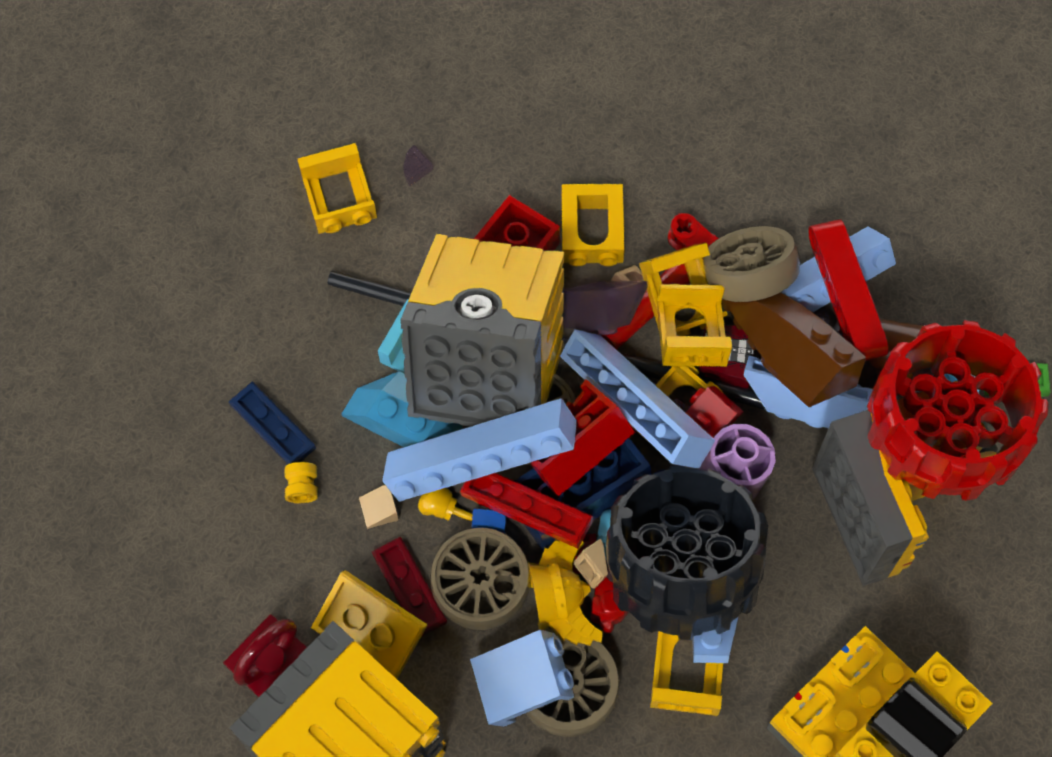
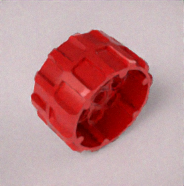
M964 320L961 325L941 326L936 322L922 326L916 339L912 342L897 343L876 381L867 404L868 411L873 417V423L868 433L870 446L880 450L889 465L887 472L896 481L904 479L915 487L922 489L921 495L931 499H935L938 494L961 495L962 500L968 501L977 499L989 485L994 483L998 486L1004 485L1012 478L1038 443L1037 432L1047 417L1049 410L1047 399H1041L1038 380L1042 373L1035 362L1029 363L1027 358L1016 348L1015 339L1006 333L1000 336L983 329L978 322ZM925 368H931L934 376L919 374L913 380L907 377L908 374ZM944 374L953 375L958 382L947 380ZM977 390L986 391L989 394V398L982 397L978 394ZM915 391L925 392L930 399L918 397ZM898 394L904 396V406L908 412L915 415L913 418L904 420L896 397ZM1003 402L1010 418L1011 427L1008 426L1006 413L997 407L996 404ZM948 407L958 408L962 415L951 413ZM981 422L991 424L995 431L986 430L981 425ZM919 424L929 425L934 432L927 433L923 431ZM952 440L962 441L966 445V449L956 447ZM997 442L1003 444L997 454L981 458L980 452L976 449L977 446L989 448ZM935 444L940 446L939 451L933 448Z

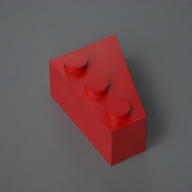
M587 379L581 384L580 387L583 391L574 403H566L577 420L574 449L530 462L541 479L558 496L569 489L577 480L597 466L601 460L635 433L619 407Z

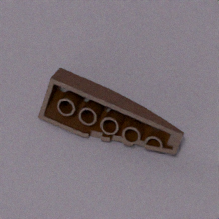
M781 292L765 299L749 302H734L722 299L721 305L724 310L730 311L734 316L733 323L738 330L743 329L747 334V343L752 350L757 349L761 354V363L808 407H812L857 387L866 356L820 317Z

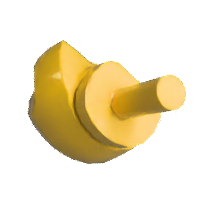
M447 487L420 495L418 508L423 515H434L449 521L453 514L472 521L473 513L455 507L458 499L452 497V491Z

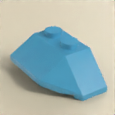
M400 371L357 388L341 414L343 417L402 447L463 429V425L458 423H445L421 417H408L407 408L409 404L406 398L405 386L407 378Z

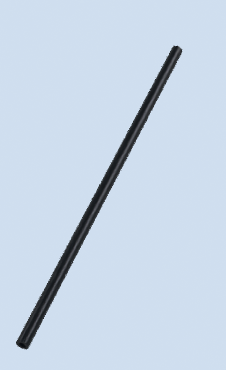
M334 270L330 272L328 277V285L400 306H404L407 299L411 296V292ZM562 336L564 349L569 337ZM621 353L642 374L651 378L661 380L671 369L670 366H663L660 363ZM698 375L706 384L711 381L717 385L730 400L766 410L754 390ZM683 386V387H686V388H690V389H693V390H697V389H695V388H693V387H691V386Z

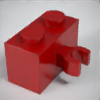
M716 386L707 387L706 390L701 387L691 397L689 402L692 406L686 414L714 438L722 428L733 425L744 411Z

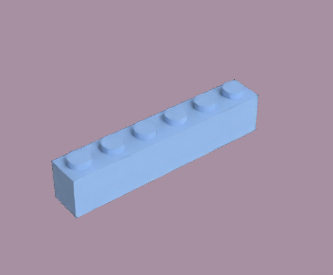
M574 329L560 357L584 380L587 379L614 402L627 421L672 464L699 468L716 440L601 335Z
M562 398L397 449L387 454L382 482L400 502L574 449L577 420Z

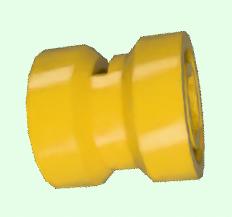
M295 462L285 466V479L288 480V486L285 488L286 501L291 503H310L317 500L318 489L314 485V480L317 478V466L315 464Z

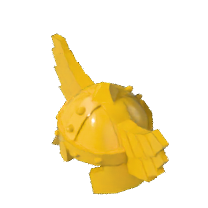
M555 540L548 549H544L539 565L528 563L530 587L534 588L539 620L538 628L539 630H545L551 627L563 642L566 639L575 645L581 643L591 646L593 641L602 643V631L587 620L580 608L584 598L591 591L590 585L580 580L579 576L572 572L574 559L579 549L584 545V542L582 541L577 549L562 541L558 542Z

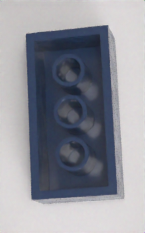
M628 438L559 496L541 479L534 468L514 481L593 516V520L601 516L603 511L611 509L614 500L618 496L626 495L631 490L635 479L643 474L651 475V465ZM524 525L543 552L545 548L548 549L557 540Z

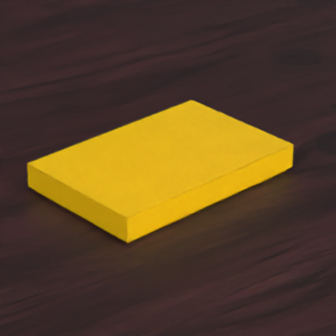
M345 570L340 573L311 626L313 630L321 634L334 621L388 672L398 679L424 633L427 624Z

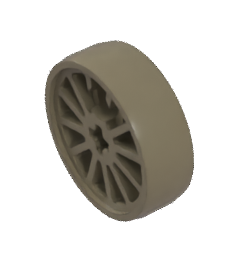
M749 227L731 232L713 242L708 247L710 255L703 258L707 283L723 286L725 290L722 299L734 302L756 301L776 295L793 284L800 272V259L793 237L787 231L776 227Z
M472 528L455 534L440 547L431 566L430 584L435 602L448 619L464 628L488 630L507 623L522 609L529 594L530 572L524 552L513 539L494 529ZM480 544L479 560H475L469 546ZM486 546L497 547L489 560L485 561ZM464 550L470 564L465 563L454 554ZM502 553L508 554L511 559L493 566ZM452 562L464 570V572L443 569L446 564ZM515 566L519 570L520 575L515 576L513 573L505 570ZM481 574L486 575V581L482 580L480 585L475 584V578H479ZM443 579L463 580L445 589L441 587ZM501 581H507L513 585V590L501 595L495 591V586ZM467 588L455 605L447 599L448 596ZM471 595L475 596L474 613L472 614L461 610ZM482 597H487L493 610L492 613L479 614ZM496 603L501 604V605H505V606L502 607L501 609H499V608L497 607Z
M558 636L564 648L562 658L568 651L577 652L581 658L580 663L575 666L565 664V668L570 671L575 684L572 688L574 698L570 700L560 699L552 717H548L540 711L547 705L525 714L537 727L550 734L562 737L581 736L601 726L613 712L620 687L618 668L609 651L600 642L593 641L591 646L581 643L575 645L566 639L563 642ZM586 652L597 659L587 667ZM599 666H603L607 674L606 677L584 679ZM608 685L609 691L608 694L602 696L585 687ZM581 696H585L603 705L598 711L592 712ZM574 701L578 703L588 718L580 721L575 720ZM565 702L568 703L570 722L557 721Z

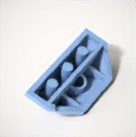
M749 356L743 374L767 412L774 413L782 419L792 418L800 420L815 428H829L832 421L868 410L867 404L873 390L868 387L863 388L857 384V387L808 407L764 367L761 359Z

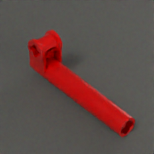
M687 213L674 216L667 236L668 243L676 251L707 243L709 247L719 239L701 225L694 216ZM685 264L666 269L660 275L661 282L664 285H690ZM647 289L641 293L628 320L613 319L598 333L616 350L654 317Z

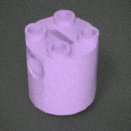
M733 424L722 428L714 436L713 439L716 441L698 469L708 471V468L721 471V476L732 481L737 486L744 485L753 494V501L772 473L776 461L775 449L770 439L760 429L748 424Z

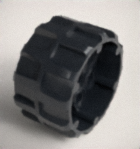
M673 465L669 466V470L653 475L643 474L635 479L631 490L626 495L618 496L611 506L610 528L607 531L606 565L608 575L606 577L609 581L613 582V600L621 611L630 612L640 621V627L650 633L660 631L670 635H677L678 640H692L694 636L711 630H716L717 634L730 630L733 620L741 613L747 615L755 607L759 585L764 575L768 522L764 513H758L752 503L753 494L744 485L737 486L732 481L721 476V471L711 468L705 471Z

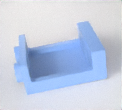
M538 630L470 659L489 725L504 727L516 722L515 717L560 699L570 700L574 698L572 690L574 687L573 677L570 671L565 668L562 658L564 648L561 640L555 633Z

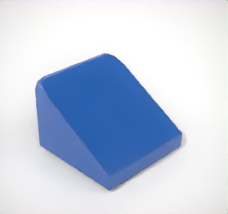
M473 508L472 528H489L502 533L505 532L507 516L494 510Z

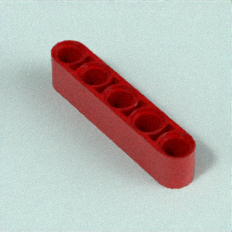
M838 219L809 226L808 234L811 248L844 339L866 356L865 361L887 356L888 343L843 221Z

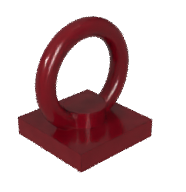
M270 614L223 664L233 673L234 681L237 684L246 685L259 698L307 647L295 637L297 626L293 620L282 619L278 621Z

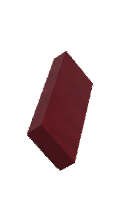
M401 536L371 552L400 607L427 624L422 636L447 623Z

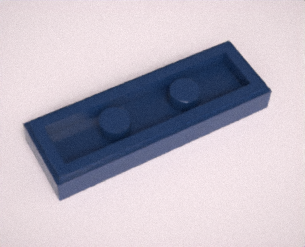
M253 381L228 401L230 406L287 465L301 462L316 449L315 444Z

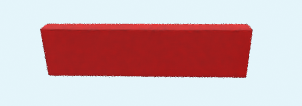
M497 473L467 481L460 490L461 496L577 549L594 521L593 516Z

